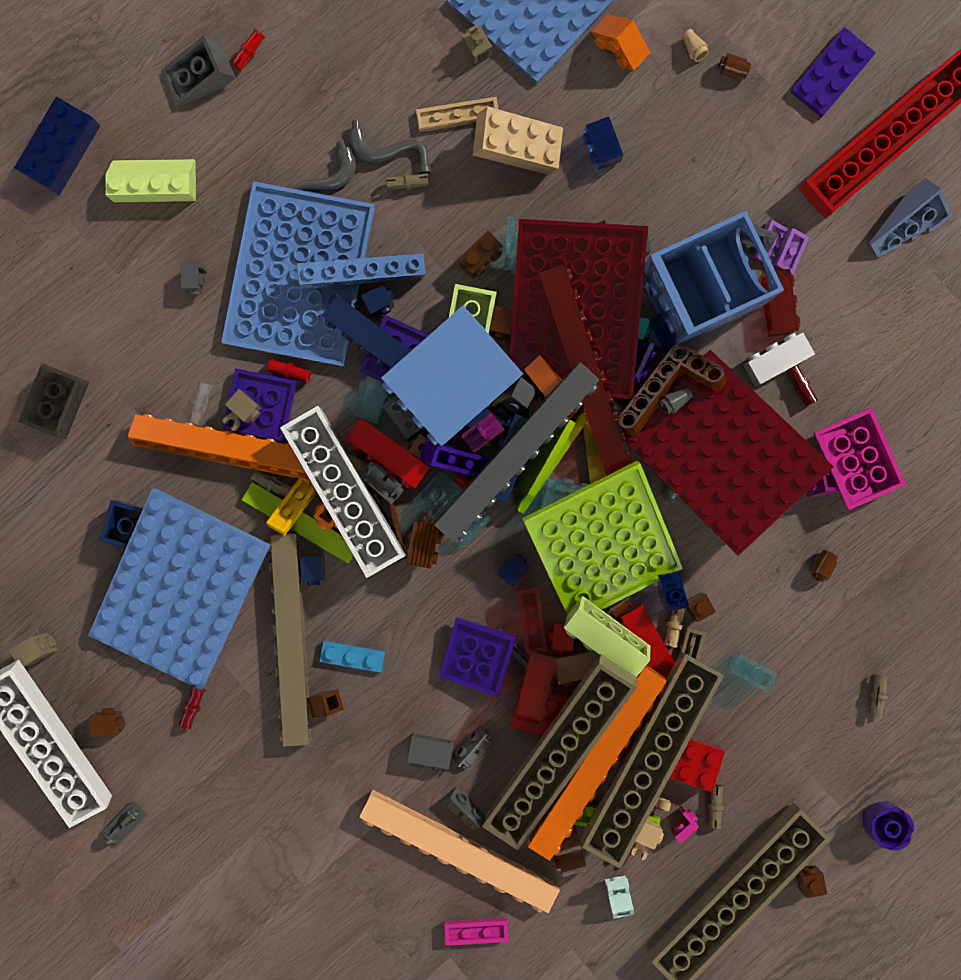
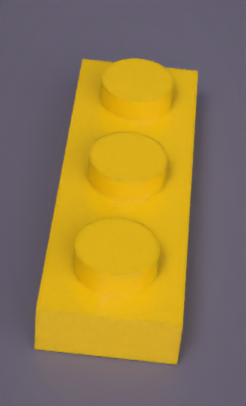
M298 479L266 522L268 527L284 536L287 534L317 493L311 480Z

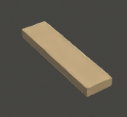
M497 97L416 109L419 132L476 123L477 114L487 106L498 109Z

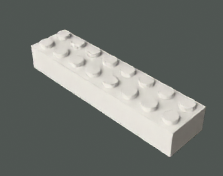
M316 406L280 427L366 578L406 556L322 408Z
M17 660L0 669V731L67 826L70 828L105 810L112 798L111 793L24 666Z

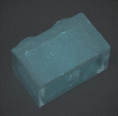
M366 376L365 381L362 380L358 388V392H360L359 398L353 401L351 407L352 416L358 419L362 418L366 422L378 426L384 410L383 404L387 402L389 393L382 386L384 382Z
M736 651L733 652L725 668L730 673L766 692H769L778 674Z

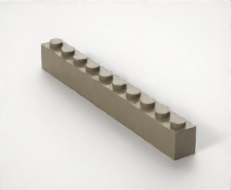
M286 534L285 536L270 535L271 540H268V544L271 546L268 551L272 552V560L269 561V571L273 573L270 590L271 594H274V602H272L271 608L272 614L276 618V623H273V635L277 636L274 654L275 657L278 656L275 674L277 678L279 677L280 686H277V698H280L281 707H278L279 720L282 719L279 738L280 741L283 740V747L309 745L312 741L310 707L307 700L309 697L299 534Z

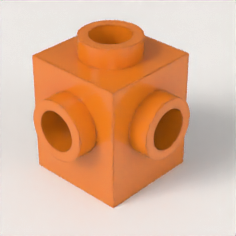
M321 501L314 510L316 513L313 517L318 520L316 524L324 530L327 528L333 530L335 527L338 529L334 520L328 518V510Z

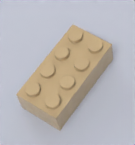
M487 106L477 114L473 156L548 175L559 168L563 127Z

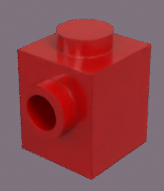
M553 622L552 631H548L547 643H550L551 649H555V653L567 654V651L572 652L574 638L566 633V629H564L565 623Z

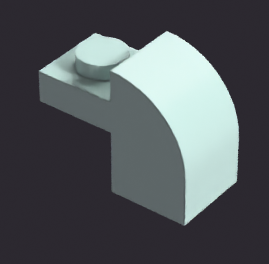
M626 876L605 879L613 919L634 915L629 883Z

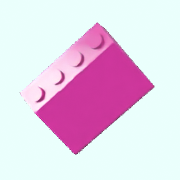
M872 408L862 410L813 433L824 458L834 466L830 472L847 510L906 485Z

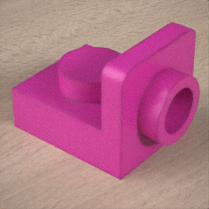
M683 807L679 810L686 819L676 823L672 834L680 844L699 828L695 822L698 819L690 809L686 811Z

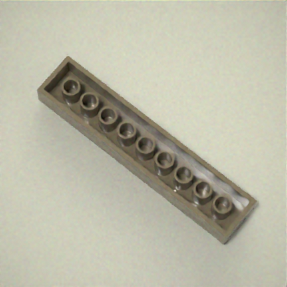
M680 652L666 678L667 682L665 684L667 686L662 695H657L654 700L655 705L652 711L646 715L641 728L638 730L580 838L583 849L621 869L724 675L684 652Z
M600 654L486 813L482 827L518 850L637 689L638 678Z
M792 803L647 952L651 963L668 980H695L831 839L796 804Z

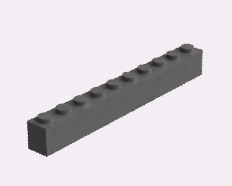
M581 362L576 363L433 522L434 526L451 541L455 542L457 539L460 541L468 532L466 528L471 523H477L482 517L481 512L485 507L490 508L497 500L495 496L500 491L504 492L510 486L511 482L509 480L514 475L518 476L522 473L527 460H533L540 452L538 448L543 443L547 444L554 437L553 431L558 426L561 428L569 420L567 416L571 411L576 412L584 403L582 399L587 394L590 396L598 388L596 384L599 379Z

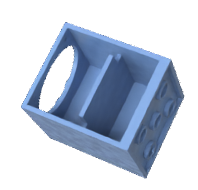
M747 211L651 254L645 263L643 288L671 347L677 344H684L763 307L784 291ZM740 229L745 231L750 237L763 261L768 277L769 291L761 286L756 273L751 270L748 264L747 254L743 251L740 241Z
M463 305L381 378L384 381L382 386L390 395L394 392L398 396L399 400L397 403L405 412L409 409L414 414L412 420L420 429L424 426L429 431V434L426 436L435 446L438 443L443 446L520 378L523 373Z

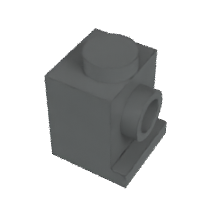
M181 263L180 288L187 292V295L199 296L202 293L203 286L206 284L203 272H207V268L202 263Z

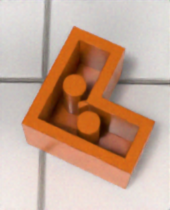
M607 14L591 31L595 38V44L600 49L612 51L617 58L616 63L622 69L626 68L634 71L651 53L634 20Z

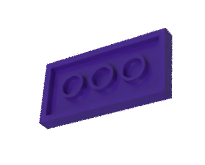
M844 27L795 85L791 93L822 118L876 52Z

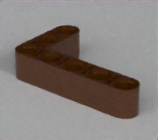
M683 344L675 345L621 413L619 424L624 433L629 436L637 435L658 409L663 396L671 392L684 373L711 390H721L726 385L723 368ZM685 355L683 359H677L679 356ZM702 365L700 369H694L695 366ZM672 371L671 375L664 376L666 372ZM715 375L720 376L716 380H711V378ZM660 388L659 391L652 393L653 389ZM647 404L644 409H639L641 405ZM629 421H634L631 426H626Z

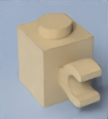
M646 820L630 850L633 856L638 849H641V859L645 860L648 855L645 846L655 850L656 845L661 843L664 833L658 823Z

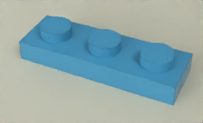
M324 640L320 662L381 673L386 651Z

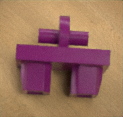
M491 412L461 436L472 451L476 452L501 433L504 428Z

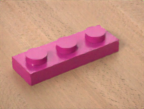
M507 918L445 921L444 923L446 946L509 942Z

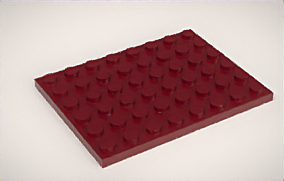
M519 219L510 359L523 373L521 377L537 389L536 391L541 392L524 369L541 355L561 379L576 363L581 362L599 379L596 384L598 388L590 396L633 399L648 226Z
M709 350L703 356L723 368L726 377L725 387L721 390H711L684 373L670 393L687 387L691 391L693 398L685 403L675 414L667 415L660 405L637 435L629 436L623 431L619 434V438L739 556L832 470L834 466L714 352ZM697 365L694 367V369L698 370L702 367V365ZM715 375L711 378V380H716L720 376Z

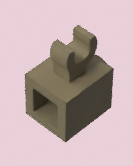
M475 25L464 32L462 35V45L474 65L492 56V45L480 25Z
M238 389L225 404L232 412L223 419V423L227 424L230 420H234V426L231 430L236 431L240 427V419L246 423L254 422L259 417V411L262 407L244 391Z

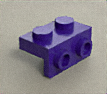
M638 341L634 385L641 387L642 382L646 381L649 377L651 363H655L659 351H657L656 343L654 342L648 345Z

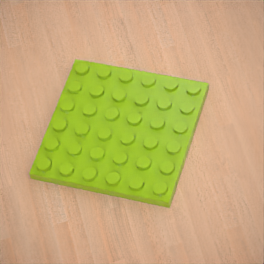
M638 461L522 518L566 615L582 596L603 610L683 569L642 466Z

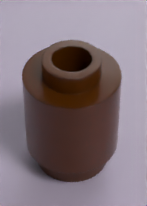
M727 53L726 57L722 56L718 65V69H721L720 74L740 80V78L746 79L751 67V63L747 62V59Z
M822 550L821 553H818L809 570L812 574L811 577L819 582L829 581L838 563L836 561L838 557L829 551Z

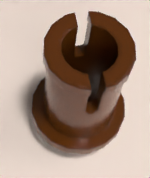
M624 598L611 607H607L605 613L618 620V616L631 608L632 604L627 598Z

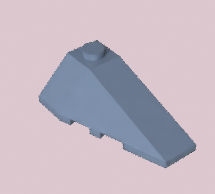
M925 178L905 195L869 242L876 257L899 248L902 242L908 239L912 241L917 239L918 235L925 231L931 232L953 216L941 188Z

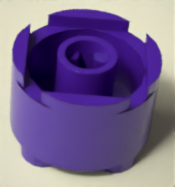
M889 801L877 802L863 812L864 830L868 837L879 846L897 851L905 848L910 843L912 832L914 833V823L905 811Z

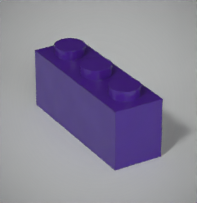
M425 440L420 460L432 466L476 476L490 458L448 445L441 446L439 443L435 446L432 441Z

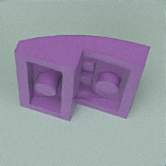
M769 220L764 229L778 233V236L767 255L774 269L793 275L809 237L794 228L788 229L774 220ZM755 249L752 258L763 264L757 249Z

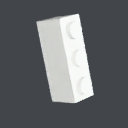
M794 332L783 338L785 343L778 346L776 342L765 348L767 352L761 356L758 352L747 358L749 362L743 366L755 387L815 355L804 333L796 336Z

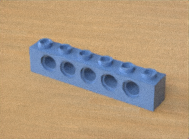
M423 253L297 263L296 266L298 289L422 279L426 275Z

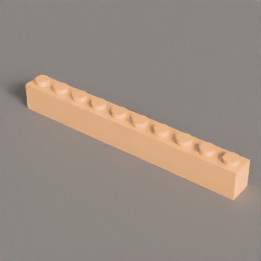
M372 790L359 818L363 819L362 822L371 827L375 825L381 828L384 834L399 837L402 843L418 847V850L423 854L436 856L438 861L448 865L450 863L456 866V869L463 874H472L477 881L493 885L494 889L500 893L507 892L520 903L525 901L531 904V907L538 912L545 911L549 913L560 891L558 883L375 790Z

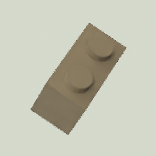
M48 633L32 636L9 650L15 661L19 660L24 667L36 664L58 651L55 639Z

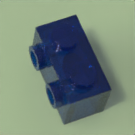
M610 117L587 124L582 137L585 145H589L591 150L589 156L592 164H596L597 169L600 170L621 162L624 155Z

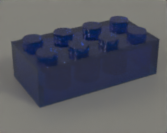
M56 96L14 169L60 196L99 130V123L92 116Z

